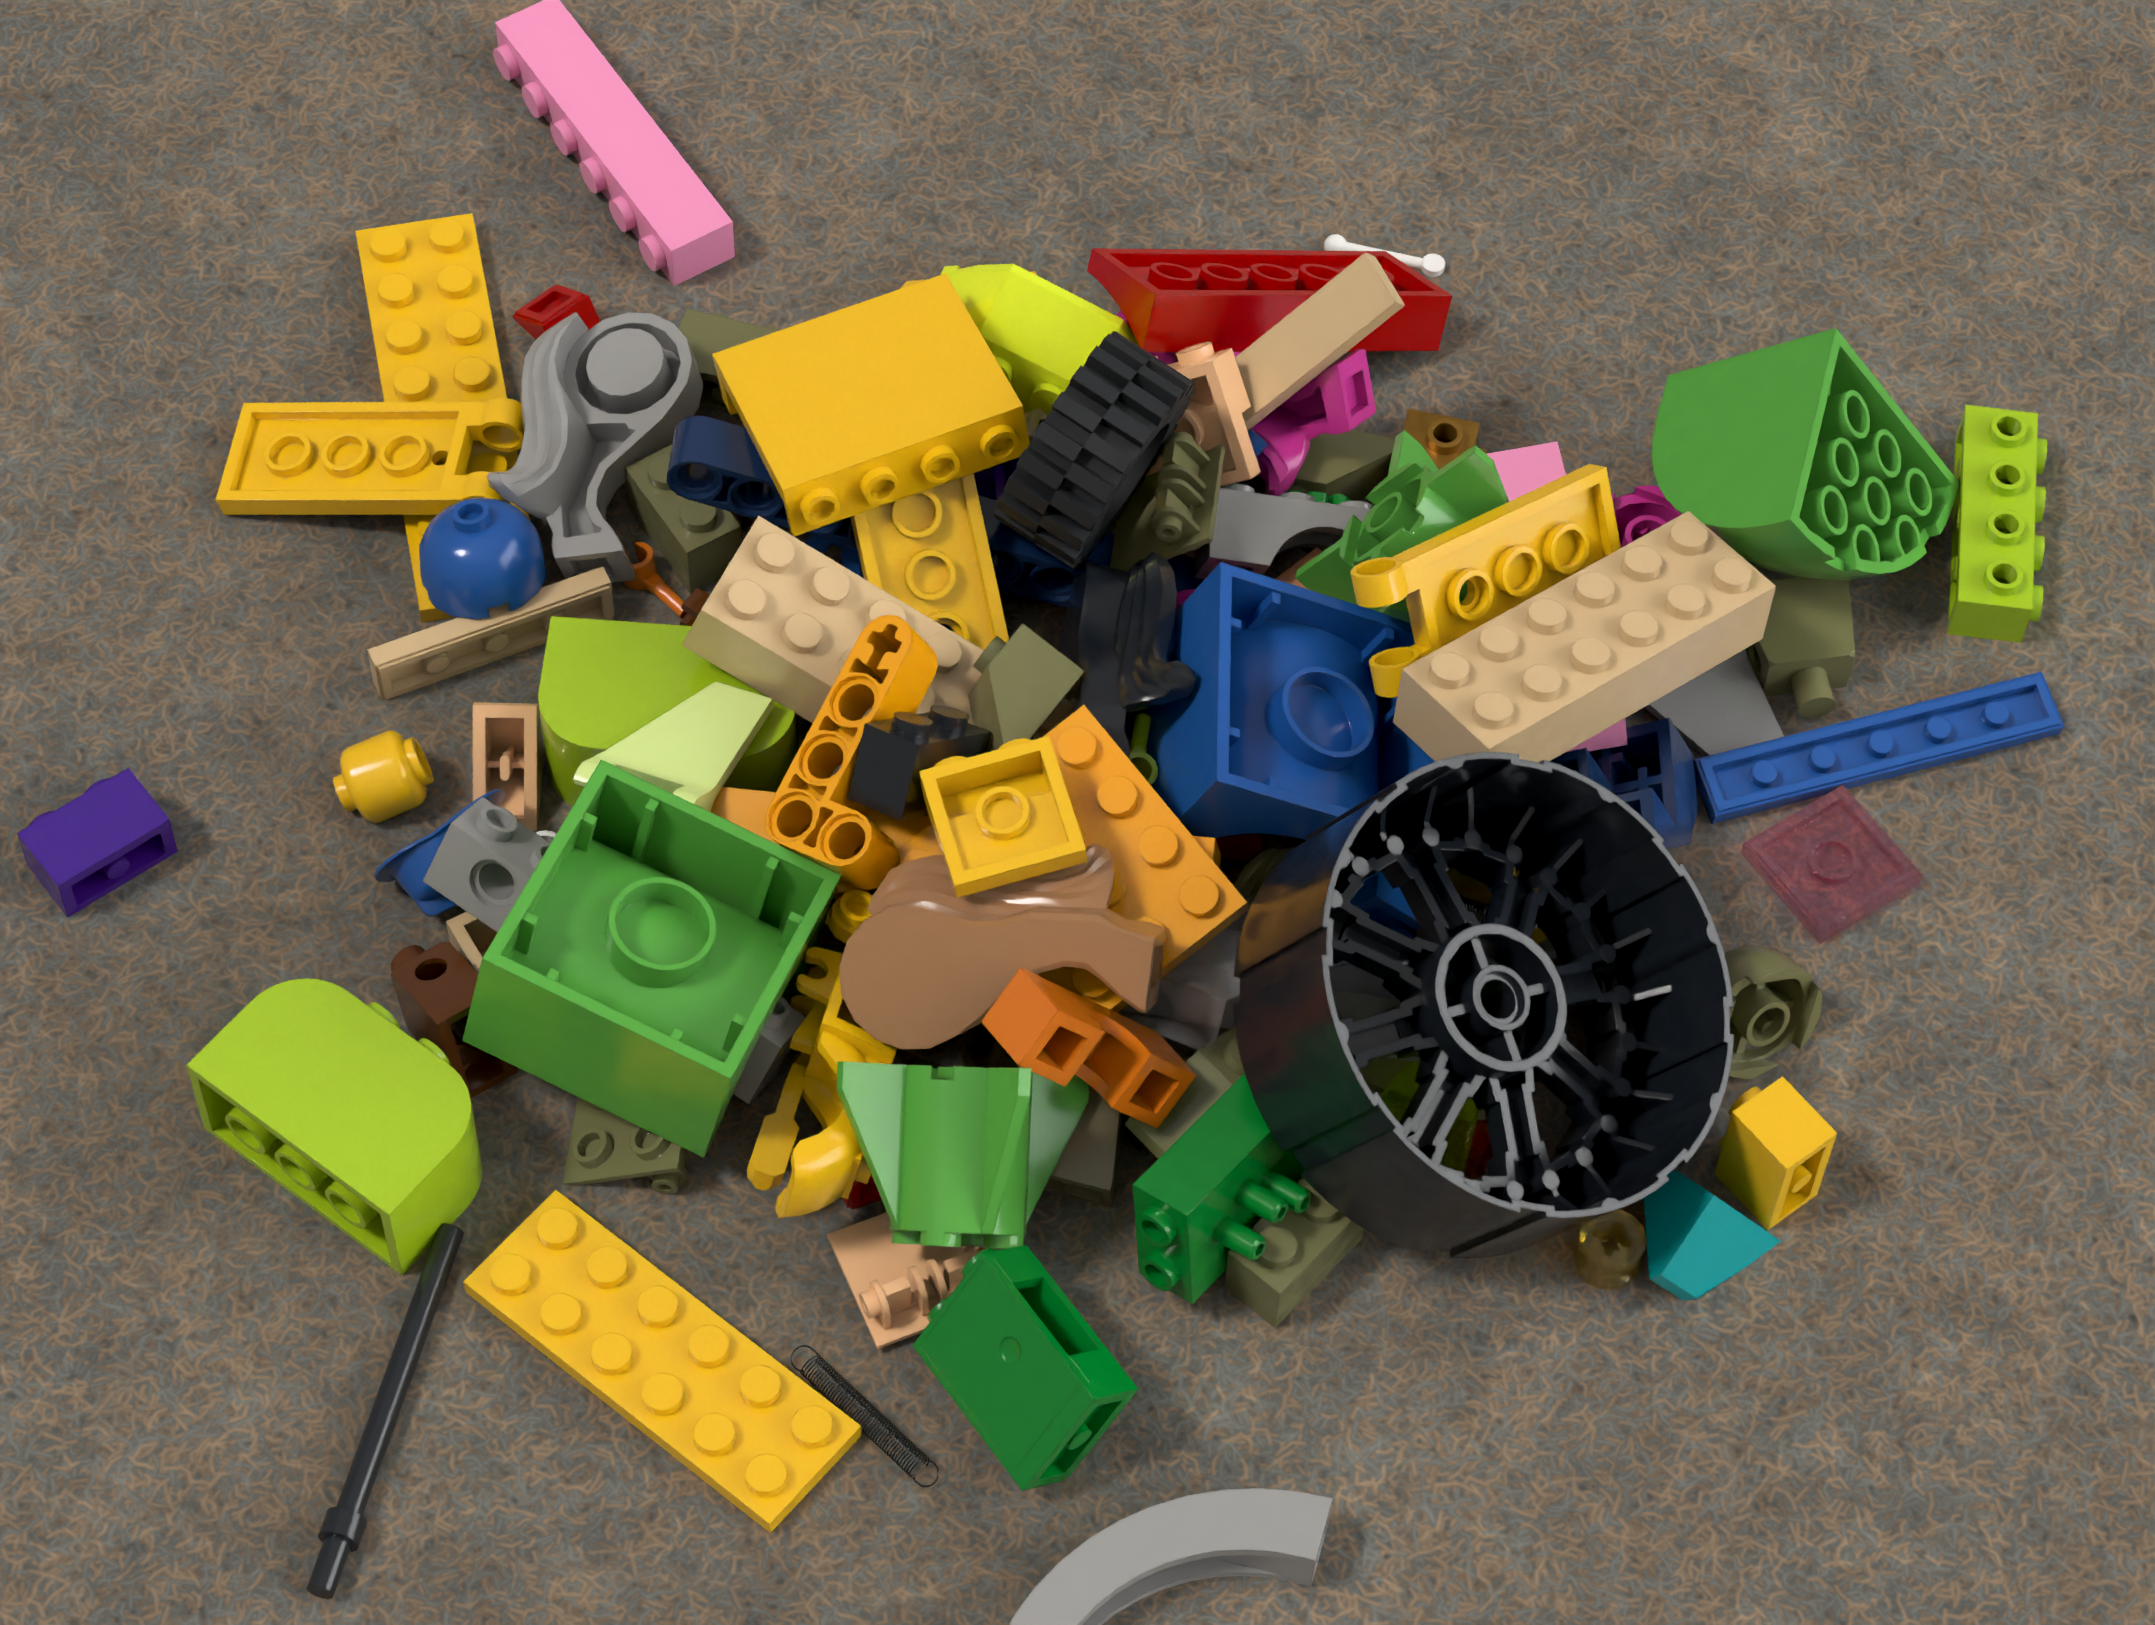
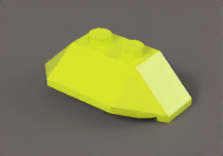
M985 264L960 268L958 265L944 266L940 274H947L1021 401L1024 412L1039 408L1048 416L1052 410L1053 403L1060 393L1066 390L1078 368L1084 366L1089 354L1096 346L1099 347L1102 340L1108 334L1111 335L1113 331L1118 332L1139 346L1133 332L1124 319L1015 264Z

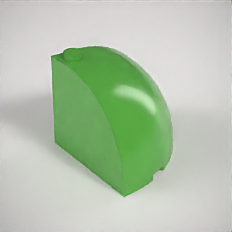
M1837 328L1670 374L1667 377L1661 403L1658 407L1652 438V464L1657 484L1664 497L1681 515L1687 511L1691 512L1746 561L1781 574L1818 580H1852L1880 576L1907 568L1921 559L1927 553L1924 545L1929 537L1940 535L1946 526L1954 506L1960 482Z

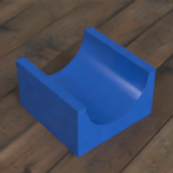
M1220 562L1176 611L1175 650L1172 661L1185 663L1195 672L1197 687L1189 697L1148 708L1151 722L1147 739V754L1155 760L1158 767V776L1151 786L1192 836L1219 838L1230 835L1259 833L1286 835L1307 840L1306 836L1409 773L1435 762L1393 723L1397 697L1387 698L1375 694L1369 666V659L1381 651L1396 647H1410L1415 644L1411 623Z

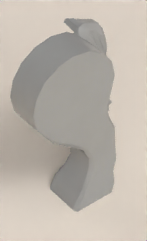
M577 312L544 331L533 342L527 352L521 380V411L524 427L522 448L515 465L506 472H489L487 479L490 488L495 490L505 500L512 502L537 518L547 519L553 532L551 546L554 559L565 579L603 566L611 583L635 580L636 572L614 530L605 521L606 509L616 490L626 482L625 467L669 446L673 442L675 427L678 423L688 417H692L699 408L703 382L699 365L687 338L674 323L652 313L627 312L603 319L589 330Z

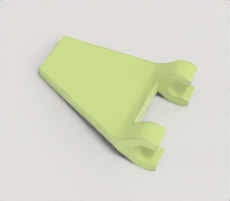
M715 681L609 749L583 761L574 775V784L585 787L600 760H603L711 812L719 791L773 710V699Z

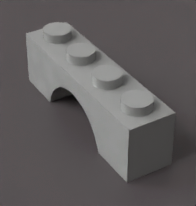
M1237 483L1220 486L1213 541L1196 549L1194 578L1206 579L1220 562L1263 575L1273 559L1284 552L1298 548L1317 547L1326 550L1342 538L1345 527L1352 515L1363 521L1373 505L1364 501H1345L1338 505L1316 502L1313 496L1301 492H1287L1279 496L1255 493L1254 488L1248 485Z

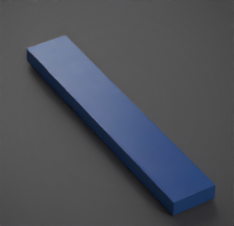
M2042 672L1698 758L1694 760L1695 780L1710 822L1715 824L2061 733L2065 726Z

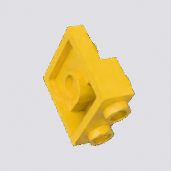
M1050 736L1035 740L1026 738L1011 740L1000 746L998 750L969 758L963 756L949 757L939 761L932 768L919 771L925 804L940 852L943 853L956 898L1087 862L1086 847Z

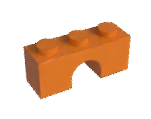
M1022 967L1019 968L981 1021L1018 1066L1031 1068L1032 1072L1064 1087L1076 1075L1094 1088L1111 1108L1157 1129L1197 1076L1158 1032Z

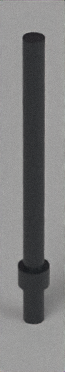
M442 1223L435 1234L336 1507H331L326 1512L318 1534V1538L323 1544L306 1588L314 1596L324 1599L333 1598L349 1552L357 1551L367 1525V1520L363 1517L364 1510L464 1236V1232L455 1225Z

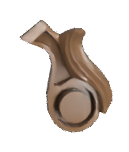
M1091 844L1086 847V863L956 898L944 856H928L910 860L890 869L873 894L867 909L872 916L865 919L851 935L844 949L839 965L841 995L857 1024L875 1040L899 1049H930L979 1025L1020 967L1036 975L1064 966L1086 969L1098 977L1126 1003L1139 1012L1146 1013L1157 1003L1166 928L1151 922L1128 920L1108 908L1114 884L1113 858L1107 848L1098 844Z

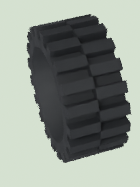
M1113 331L1111 335L1108 334L1102 340L1100 346H1096L1089 354L1084 366L1078 368L1066 390L1061 392L1053 403L1052 410L1045 421L1040 423L1033 434L1032 442L1023 451L1016 463V470L1008 478L1003 488L1005 491L998 499L994 517L1072 569H1078L1084 560H1087L1092 555L1098 543H1101L1107 536L1113 523L1116 520L1118 521L1134 493H1137L1145 481V476L1161 455L1164 441L1169 439L1178 426L1177 422L1189 405L1188 401L1193 396L1195 390V382L1118 332Z

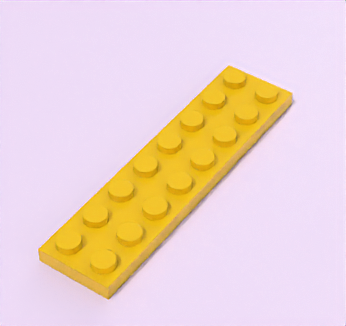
M473 213L356 230L384 402L488 401L500 397L507 398ZM474 441L465 475L477 471L506 472L515 465L518 458L517 451H497L487 447L481 441ZM437 462V463H436V465H443V464H445V463H440V462ZM512 502L510 503L511 505L517 507L521 512H523L530 520L529 513L525 512ZM403 515L421 622L454 618L433 606L421 579L419 545L430 521L436 515Z

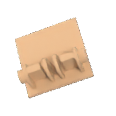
M887 1212L827 1234L830 1245L877 1350L922 1333L929 1324L927 1317L930 1311L940 1301L949 1297L963 1279L962 1269L965 1264L979 1252L988 1249L973 1245L947 1247L892 1243V1230H890V1219Z

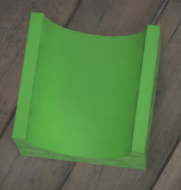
M600 760L482 958L462 1041L704 1158L716 1136L737 1083L773 1010L795 973L798 975L804 974L809 965L804 960L806 952L809 948L816 947L842 875L608 762Z

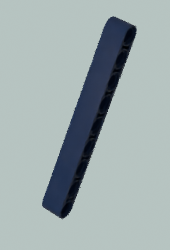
M705 416L688 417L678 423L675 427L666 480L669 488L674 493L691 501L757 519L760 516L772 524L790 529L784 502L745 427ZM978 495L998 588L1067 608L1079 568L1072 569L994 517V512L997 509L996 504L998 501ZM850 517L806 532V534L857 548ZM1108 533L1104 540L1098 543L1087 561L1110 567L1114 534ZM1183 554L1168 559L1175 575L1177 592L1196 589L1203 582V579L1194 578L1195 559Z

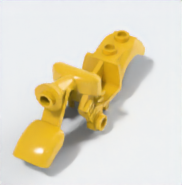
M862 890L847 891L829 908L825 923L829 926L835 938L847 943V940L864 920L872 916L867 910L872 899L870 893ZM819 947L809 948L804 958L805 962L819 966L810 968L808 976L800 974L796 981L798 991L807 996L796 995L791 999L790 1006L796 1011L807 1015L793 1034L789 1046L791 1049L800 1051L801 1054L797 1061L792 1064L775 1113L764 1117L747 1167V1178L756 1189L762 1191L771 1190L780 1186L791 1155V1177L787 1188L780 1193L775 1204L778 1218L801 1216L818 1211L840 1197L848 1199L854 1180L864 1184L868 1183L871 1172L836 1089L838 1062L892 1064L897 1051L896 1047L875 1040L854 1021L841 995L839 965L843 954ZM802 1096L824 1130L817 1135L799 1141L793 1149L799 1131V1126L795 1122L794 1116Z

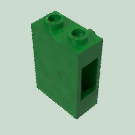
M1245 1073L1132 1184L1139 1273L1155 1288L1161 1291H1171L1191 1304L1226 1270L1227 1257L1230 1250L1250 1261L1258 1259L1263 1254L1266 1247L1265 1237L1251 1230L1261 1218L1272 1224L1279 1223L1284 1219L1288 1210L1295 1214L1302 1213L1307 1209L1311 1201L1310 1190L1297 1183L1302 1178L1301 1174L1305 1171V1168L1290 1149L1282 1151L1256 1105Z
M1027 1245L997 1251L994 1248H988L973 1256L962 1269L963 1279L949 1297L940 1301L930 1311L927 1317L929 1324L912 1346L1019 1488L1025 1491L1061 1482L1068 1478L1137 1392L1138 1388Z

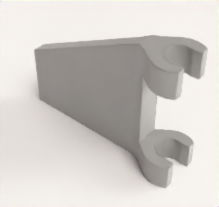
M1746 649L1644 707L1658 720L1669 717L1683 740L1702 757L1784 737L1750 664Z

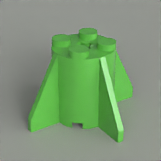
M1405 430L1395 437L1388 476L1375 486L1366 497L1374 506L1367 513L1364 520L1360 521L1356 516L1352 515L1345 527L1342 538L1300 567L1296 572L1295 578L1311 591L1357 605L1350 574L1354 566L1370 559L1393 557L1509 502L1493 459L1478 446L1474 445L1439 470L1424 447ZM1464 582L1460 590V603L1467 595L1468 588L1466 582ZM1406 598L1388 606L1368 608L1410 623Z
M838 1062L836 1089L889 1216L892 1243L947 1247L973 1245L1005 1249L1023 1246L1026 1224L1088 1103L1089 1084L1074 1075L1067 1086L1064 1087L1032 1072L1031 1068L961 1066L932 1068V1065Z

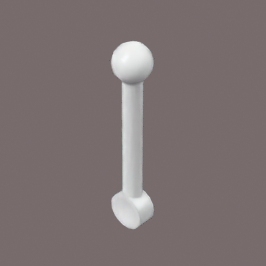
M1339 234L1328 236L1324 242L1325 251H1386L1407 266L1420 269L1425 275L1430 277L1441 275L1445 268V261L1438 254H1427L1423 258L1349 243Z

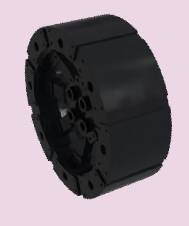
M1468 753L1438 760L1409 773L1306 836L1307 841L1287 852L1263 882L1245 919L1234 966L1233 977L1240 978V1001L1233 1004V1015L1242 1066L1261 1116L1281 1150L1290 1149L1305 1168L1301 1176L1335 1209L1362 1228L1391 1243L1417 1252L1428 1253L1435 1249L1450 1251V1258H1486L1516 1252L1643 1199L1668 1182L1669 1178L1667 1175L1676 1167L1686 1164L1707 1136L1725 1094L1734 1044V1035L1730 1034V1009L1734 1007L1732 988L1721 941L1711 914L1698 888L1682 863L1678 865L1662 843L1665 840L1638 812L1592 779L1547 760L1537 763L1519 759V754ZM1449 868L1455 869L1459 873L1487 885V891L1492 894L1484 923L1480 924L1474 913L1467 911L1446 872ZM1382 872L1393 889L1400 888L1421 927L1416 930L1417 937L1411 939L1368 919L1370 914L1350 903L1357 891L1364 885L1363 880ZM1534 923L1538 925L1553 945L1563 964L1562 966L1555 967L1546 952L1531 939ZM1345 961L1384 980L1382 986L1399 999L1400 1003L1383 1011L1381 1014L1355 1022L1353 1018L1339 1020L1332 993L1329 968L1333 967V963L1337 964ZM1595 975L1604 981L1606 986L1605 993H1601ZM1578 1007L1581 1012L1587 1042V1058L1566 1040L1567 1034L1564 1032L1567 1009ZM1395 1054L1397 1059L1419 1057L1421 1059L1415 1082L1420 1085L1400 1121L1390 1112L1378 1093L1371 1092L1359 1069L1368 1065L1369 1062ZM1539 1081L1567 1106L1565 1113L1572 1120L1566 1133L1555 1147L1556 1153L1550 1159L1544 1141L1540 1142L1532 1093L1535 1092L1534 1084ZM1471 1098L1478 1111L1483 1109L1485 1111L1493 1158L1487 1160L1488 1176H1481L1474 1180L1464 1178V1172L1440 1164L1448 1145V1141L1445 1138L1463 1104Z

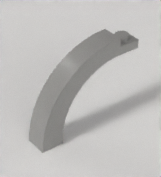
M1249 1488L1225 1489L1187 1495L1153 1505L1115 1522L1087 1539L1063 1558L1035 1586L1017 1610L1009 1625H1103L1118 1612L1158 1591L1186 1582L1214 1577L1251 1576L1273 1578L1312 1587L1328 1528L1332 1498L1291 1490Z

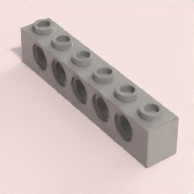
M482 797L450 824L423 882L498 932L551 842H548L520 823L507 809L494 805ZM783 997L779 999L733 1092L734 1095L747 1104L777 1075L791 1050L789 1046L793 1034L806 1018L789 1006Z

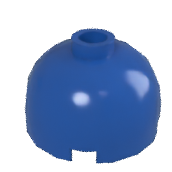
M474 498L460 501L445 508L430 521L419 545L421 579L423 586L428 592L429 600L436 609L453 617L476 620L490 618L488 608L499 607L505 603H508L510 611L522 607L540 591L547 577L543 546L535 526L517 507L503 500Z

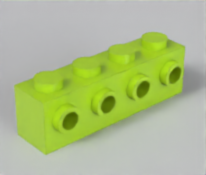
M1965 404L1955 437L1954 476L1960 484L1952 508L1947 634L2022 643L2028 622H2038L2040 619L2043 604V586L2034 585V572L2039 573L2041 570L2045 538L2044 536L2035 535V523H2041L2043 518L2046 488L2036 486V474L2042 475L2045 467L2047 439L2037 438L2038 413Z

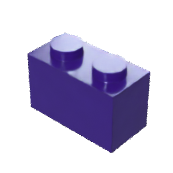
M129 768L111 778L95 782L81 796L55 811H48L39 815L28 827L17 833L27 866L67 918L178 852L170 819Z

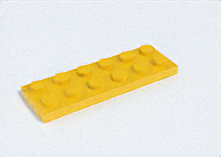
M557 1190L529 1215L463 1281L465 1292L769 1533L782 1522L862 1436L861 1425Z

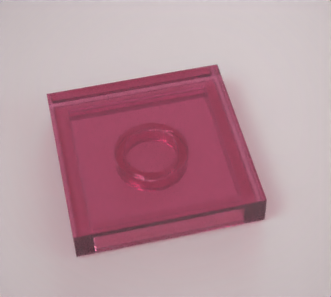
M1843 785L1744 842L1741 849V854L1819 944L1920 885L1923 876Z

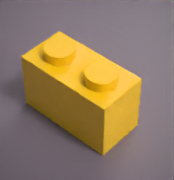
M1783 1076L1764 1090H1761L1758 1086L1750 1088L1732 1104L1728 1112L1731 1117L1727 1132L1719 1143L1722 1149L1715 1170V1175L1767 1230L1818 1194L1837 1136V1132Z

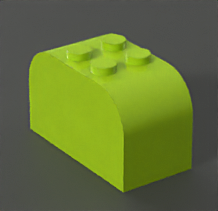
M551 616L538 693L547 769L551 784L558 795L573 807L584 788L574 784L573 780L578 767L583 761L609 749L715 681L762 696L766 695L683 647L682 643L692 626ZM773 700V710L723 787L776 792L804 740L807 720L796 714L795 711Z
M304 978L281 982L264 990L251 1000L186 1065L204 1129L402 1276L432 1245L435 1234L441 1224H452L471 1204L479 1190L482 1179V1161L470 1094L460 1074L450 1066L447 1056L433 1042L425 1038H421L417 1042L400 1029L397 1020L383 1006L376 1002L366 1005L350 992L334 983Z

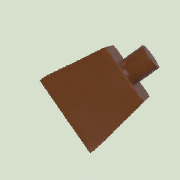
M440 942L426 951L419 945H411L395 955L391 962V978L407 1028L417 1042L421 1038L428 1039L444 1052L449 1059L450 1066L464 1080L470 1094V1099L518 1072L517 1067L460 1040L452 1030L451 1024L458 1020L466 1026L478 972L450 942Z

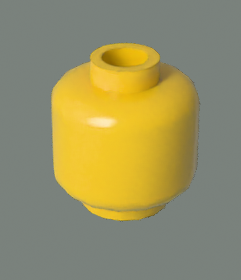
M394 730L385 731L343 750L340 756L342 774L333 777L336 793L345 810L351 812L358 809L361 815L371 823H380L421 805L426 799V785L434 782L429 762L417 739L414 736L405 739L399 732Z

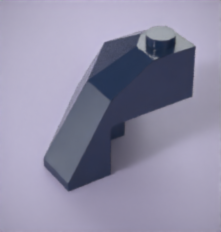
M1669 717L1627 727L1628 745L1588 751L1587 748L1565 752L1550 761L1592 779L1626 802L1665 840L1662 844L1667 850L1690 845L1698 811L1694 755Z

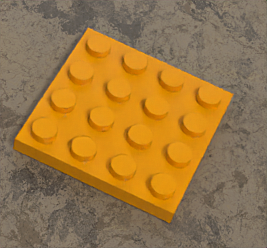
M1083 705L1043 737L1050 736L1085 847L1091 844L1101 845L1109 850L1113 858L1114 884L1108 908L1128 920L1151 922L1166 928L1161 979L1247 912L1249 906L1247 901L1087 707ZM932 823L898 849V866L910 860L943 855L940 852ZM1064 966L1038 974V976L1116 1013L1128 1005L1105 983L1086 969Z

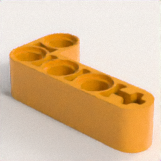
M884 615L877 617L868 623L860 633L770 802L765 815V829L770 838L776 843L842 875L840 881L865 890L878 888L890 869L898 866L899 852L894 841L862 815L866 806L847 799L864 725L869 722L892 719L895 712L916 713L938 668L937 655L933 647L899 616ZM872 707L870 712L865 717H863L866 711ZM842 765L838 772L832 776L835 769ZM811 822V824H810V826L808 827V829H807L804 833L801 834V832H802V830L805 828V826ZM864 843L859 853L853 856L855 850Z

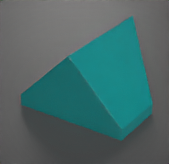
M1675 1169L1667 1175L1669 1178L1668 1182L1643 1198L1649 1279L1681 1300H1695L1781 1242V1240Z

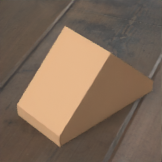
M474 702L473 801L492 790L502 788L506 796L500 807L510 811L516 820L532 831H537L545 752L538 704Z

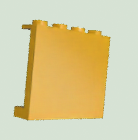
M946 273L712 354L723 400L731 415L739 414L784 502L790 531L794 537L1016 459L1030 445L1023 405Z

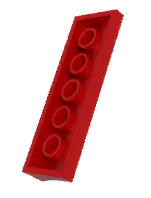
M1092 248L1087 272L1101 283L1118 304L1139 346L1147 352H1179L1187 347L1204 342H1212L1214 352L1232 348L1233 352H1242L1364 253L1374 255L1405 306L1347 352H1353L1357 349H1365L1366 351H1438L1452 299L1451 294L1386 251Z

